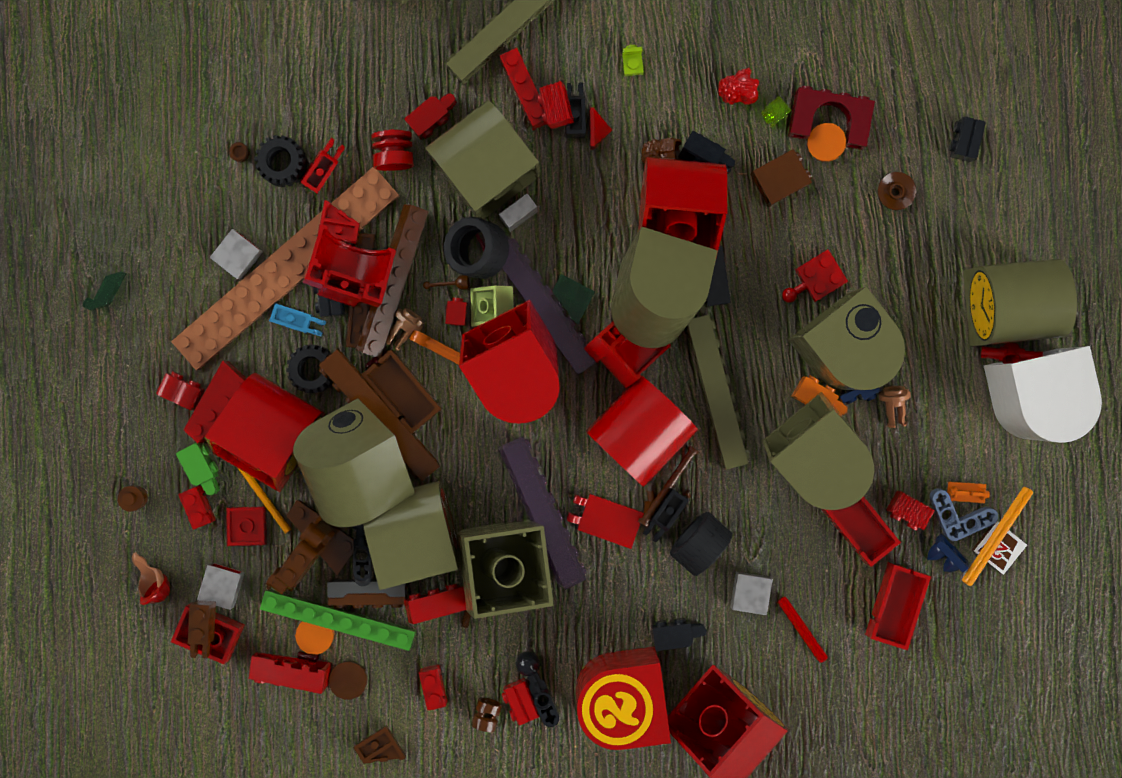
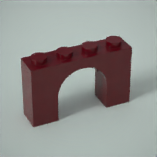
M811 86L799 87L795 92L787 137L807 140L810 137L815 111L823 106H834L844 113L847 120L846 147L863 150L867 147L875 101L870 100L866 96H858L856 98L851 97L849 93L834 94L828 89L818 91L813 90Z

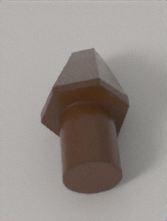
M654 490L647 491L648 500L644 501V514L655 500Z

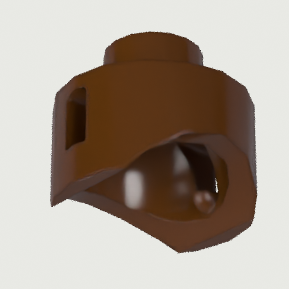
M131 485L120 490L117 501L123 510L133 512L146 505L148 494L144 488Z

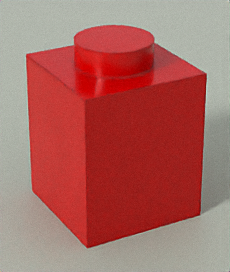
M452 298V301H447L445 324L466 326L468 303L464 302V299Z

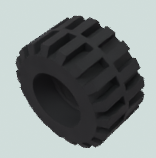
M274 135L273 139L268 137L265 144L261 142L259 144L261 149L256 150L258 157L255 156L254 161L257 162L255 166L259 170V174L275 186L285 187V185H288L290 187L293 186V182L298 183L300 181L298 178L304 175V170H307V165L305 164L307 158L305 157L304 150L293 139L283 135L281 137ZM283 151L290 153L291 162L288 168L280 172L274 171L272 168L274 156Z
M304 345L302 348H297L296 352L290 355L291 359L287 361L289 367L286 368V372L289 373L287 377L292 381V385L297 387V390L304 391L305 393H318L330 388L333 383L330 377L326 378L321 374L317 380H308L303 374V365L309 358H317L321 362L331 354V351L317 345Z

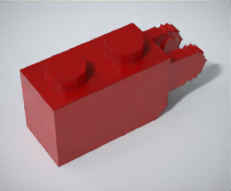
M448 93L439 100L437 97L430 96L404 118L420 140L429 138L437 126L441 127L448 122L449 111L457 103L455 95Z
M332 137L323 150L320 149L300 179L303 185L317 194L338 164V158L345 149V146L341 144L333 157L327 152L335 141Z

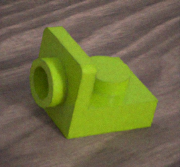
M637 45L626 46L622 51L624 76L643 75L642 47H637Z

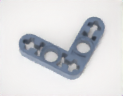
M936 488L930 493V501L945 537L952 541L960 540L987 528L998 520L997 511L987 506L958 518L951 498L946 491ZM938 494L943 495L941 497V501L945 505L942 506L941 502L936 500L938 498ZM945 510L951 511V516L948 519L942 518V513ZM987 512L991 513L989 520L984 518L987 516ZM969 519H974V527L970 529L967 528V521ZM952 528L956 529L955 535L950 534Z

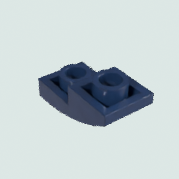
M880 388L849 390L838 395L839 398L837 400L848 405L857 400L856 396H858L859 400H867L868 402L876 398V393L881 390Z

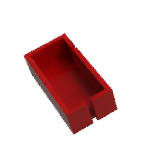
M864 496L847 508L839 510L821 509L850 546L856 549L855 552L862 561L870 567L901 543Z
M888 562L872 611L874 619L870 618L865 635L870 639L908 651L931 576Z

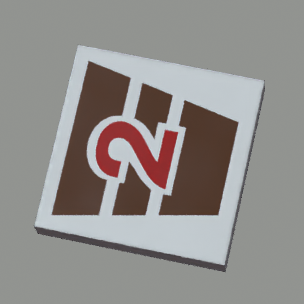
M998 521L990 526L972 549L977 555L999 524ZM1008 531L987 563L1004 575L1027 544L1011 531Z

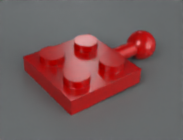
M829 249L795 269L802 283L795 288L784 289L782 299L787 303H792L796 300L798 294L807 289L813 301L816 302L847 283L848 280Z

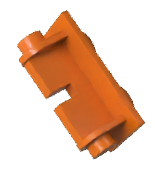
M948 482L947 493L951 501L985 503V499L990 496V492L986 491V484Z

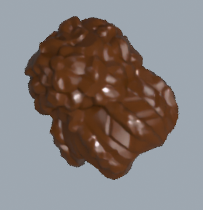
M673 137L661 139V141L657 139L650 140L643 145L641 160L644 164L646 157L680 160L678 157L680 153L679 145L682 142L680 139Z

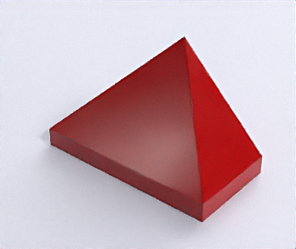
M590 107V150H594L608 136L612 129L595 108Z

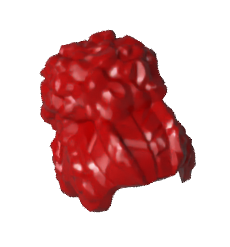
M750 68L739 70L735 75L727 76L719 81L718 94L723 102L730 105L738 102L750 105L758 100L757 87L759 80L750 77Z

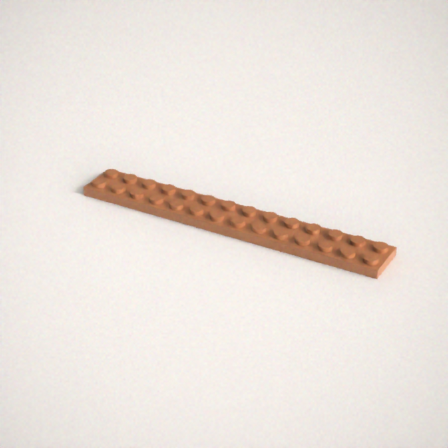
M372 167L336 198L331 205L360 224L361 230L400 196L379 171ZM322 211L171 341L196 371L200 370L303 280L317 239Z

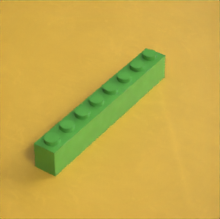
M271 589L265 590L260 610L407 651L411 650L416 634L415 629L347 610L333 608L332 606L283 593L281 595Z

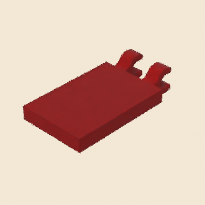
M575 494L573 503L585 506L582 516L569 512L567 521L579 524L578 531L632 549L640 526L638 520L639 518L642 519L644 512L593 494H589L588 499Z

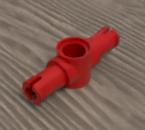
M1013 342L1007 343L1003 347L1000 346V348L982 346L981 358L995 359L1003 362V364L1043 357V352L1025 351V349L1020 348L1018 344Z

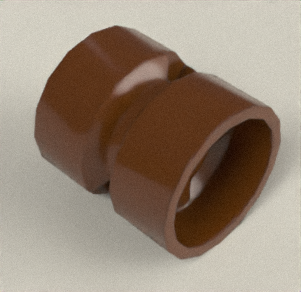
M478 698L477 713L473 716L471 726L480 731L495 732L498 722L496 717L500 715L502 704L490 698Z

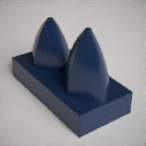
M943 534L936 537V543L929 550L927 560H939L947 556L948 558L943 566L944 572H955L958 570L962 573L969 568L968 560Z

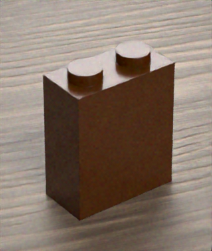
M794 149L753 170L750 174L768 207L812 183V176L809 170L804 169L802 157Z

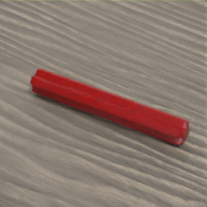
M785 596L781 597L777 603L819 663L826 661L828 656Z

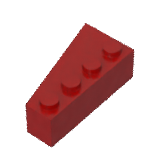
M222 361L184 428V431L196 443H204L206 441V434L233 394L247 379L229 361Z
M256 652L251 657L249 679L254 680L255 683H270L276 686L322 694L329 685L332 662H313L298 659L297 657Z

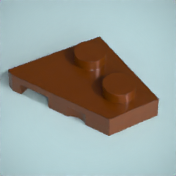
M387 725L353 747L363 764L373 763L374 761L385 762L392 759L403 760L406 758V754Z

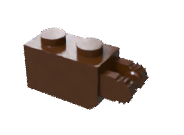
M196 600L190 604L188 644H190L191 658H196L198 644L203 645L202 658L208 659L210 643L214 639L216 601Z

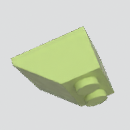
M495 285L470 288L471 326L473 327L479 326L514 308L513 286Z

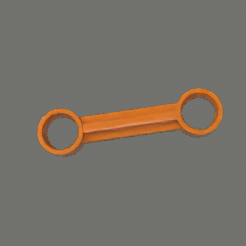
M413 330L409 337L410 340L459 365L460 353L420 331Z

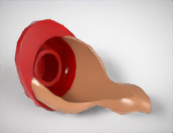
M137 552L133 553V564L141 572L138 586L141 595L140 604L146 605L148 603L163 602L170 593V583L167 576L162 574L160 569L150 567L146 559L138 555Z

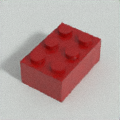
M190 604L185 606L171 639L172 643L190 650V644H188ZM215 612L214 639L210 643L208 658L221 664H226L232 657L245 624ZM198 644V654L202 655L203 645Z

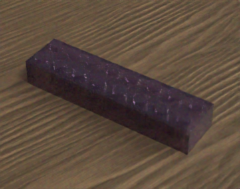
M522 436L498 446L497 448L529 520L544 526L548 563L558 586L566 590L585 581L586 569L582 563L578 562V551L574 545L570 544V533L561 523L563 517L560 511H556L553 505L555 499L552 493L547 492L545 487L547 481L544 475H540L537 469L540 466L536 457H532L529 451L532 448L528 439H524Z

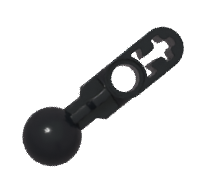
M361 524L352 526L356 530V539L353 541V574L357 585L367 586L372 580V565L364 526ZM360 553L368 555L364 560L358 559L357 556ZM361 567H364L365 576L363 579L360 577Z
M531 651L522 652L516 659V669L520 674L527 676L530 682L529 689L543 724L547 727H554L559 722V711L545 680L540 679L537 672L540 667V660ZM546 695L548 699L545 702H540L538 697ZM548 708H549V711H550L551 715H553L554 718H551V719H550V717L547 716V709H548Z

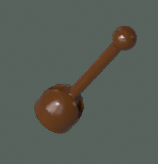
M465 275L458 276L456 281L436 283L426 281L423 283L425 289L447 285H456L461 290H469L470 288L469 276Z

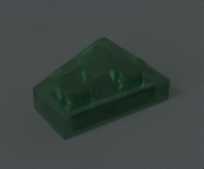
M562 274L552 291L577 325L595 291Z

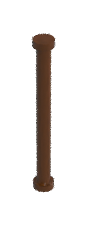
M692 446L687 448L688 452L642 519L639 518L638 522L647 528L649 526L648 522L694 455L697 456L699 453Z

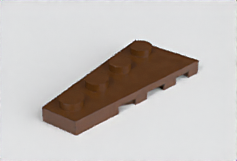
M298 499L286 516L303 533L311 522H315L319 513ZM330 525L338 532L320 556L338 575L353 555V541L355 539L339 527Z

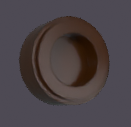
M236 142L230 146L229 155L236 162H244L249 158L250 151L245 144Z

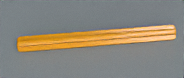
M1027 487L1021 489L962 578L963 583L968 586L974 584L1033 495L1031 489Z

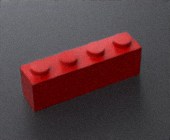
M515 48L500 55V62L532 131L544 126L545 123L542 114L545 113L544 107H541L539 104V94L518 49Z

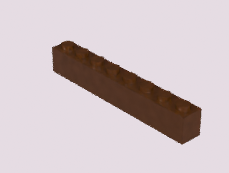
M403 205L390 248L395 249L396 253L383 301L379 307L370 305L356 348L357 351L381 358L429 211L414 205Z
M339 348L335 349L319 363L321 367L319 371L324 377L332 379L334 382L332 385L339 393L342 391L347 396L345 398L347 403L358 398L395 435L404 463L411 468L409 472L415 479L419 478L423 481L440 467L436 458L414 433L411 434L400 421L401 419L396 417Z

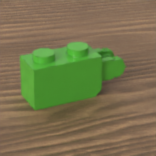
M195 443L177 452L176 455L192 485H201L208 495H214L220 491L216 477L219 476L217 473L219 470L216 463L211 461L209 449L205 444Z

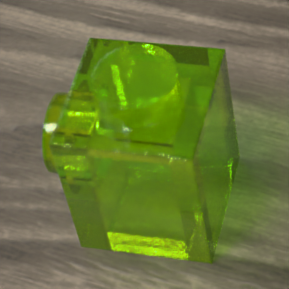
M778 96L763 109L761 114L765 122L774 127L792 110Z

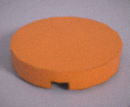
M823 123L811 131L807 146L814 158L821 162H831L842 155L846 148L847 140L845 133L839 126L833 123Z
M302 621L296 629L295 638L297 645L302 651L307 654H321L330 648L335 633L332 629Z

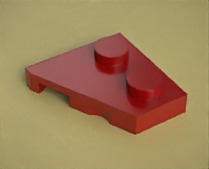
M324 200L319 229L321 225L328 226L329 232L338 240L357 244L360 224L353 218L348 217L343 211L331 205L329 201Z

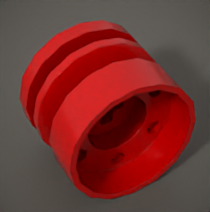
M397 129L373 133L371 140L375 143L372 144V148L381 151L373 154V168L381 171H398L413 168V153L404 151L413 146V143L409 141L412 139V133Z

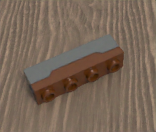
M331 579L328 581V605H333V608H345V605H353V608H363L364 605H372V608H382L383 605L400 608L403 607V604H405L404 600L407 599V583L379 590L377 579H372L367 586L357 585L354 579Z

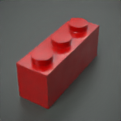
M457 583L448 584L446 589L439 590V588L427 590L428 593L420 595V593L411 594L409 599L404 600L408 622L411 624L466 610L464 587L457 585Z

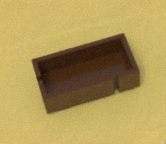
M394 350L388 351L378 360L382 364L381 366L374 363L361 374L397 418L402 415L405 417L400 421L411 434L415 433L443 409Z

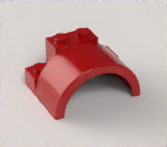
M321 225L302 283L319 288L317 294L319 296L353 307L359 302L379 307L383 301L396 250L390 247L385 250L358 248L338 240L329 232L328 226Z
M612 321L584 349L596 362L600 360L625 388H628L641 377L640 374L661 356L671 344L659 348L638 346L627 340L618 331L614 321Z

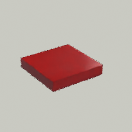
M265 506L226 508L227 546L267 545Z

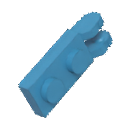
M276 303L269 320L270 322L322 337L323 333L316 329H310V322L313 321L319 325L326 324V321L312 317L313 315Z

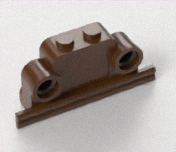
M319 515L315 522H311L299 537L300 542L281 568L278 567L265 583L267 585L266 588L268 590L273 588L281 595L287 590L292 592L338 531L326 523Z

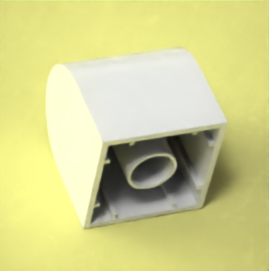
M1090 346L1044 351L1043 357L1017 363L1003 364V362L984 365L995 416L1001 426L1016 437L1058 443L1071 442L1086 435L1099 418L1102 398Z

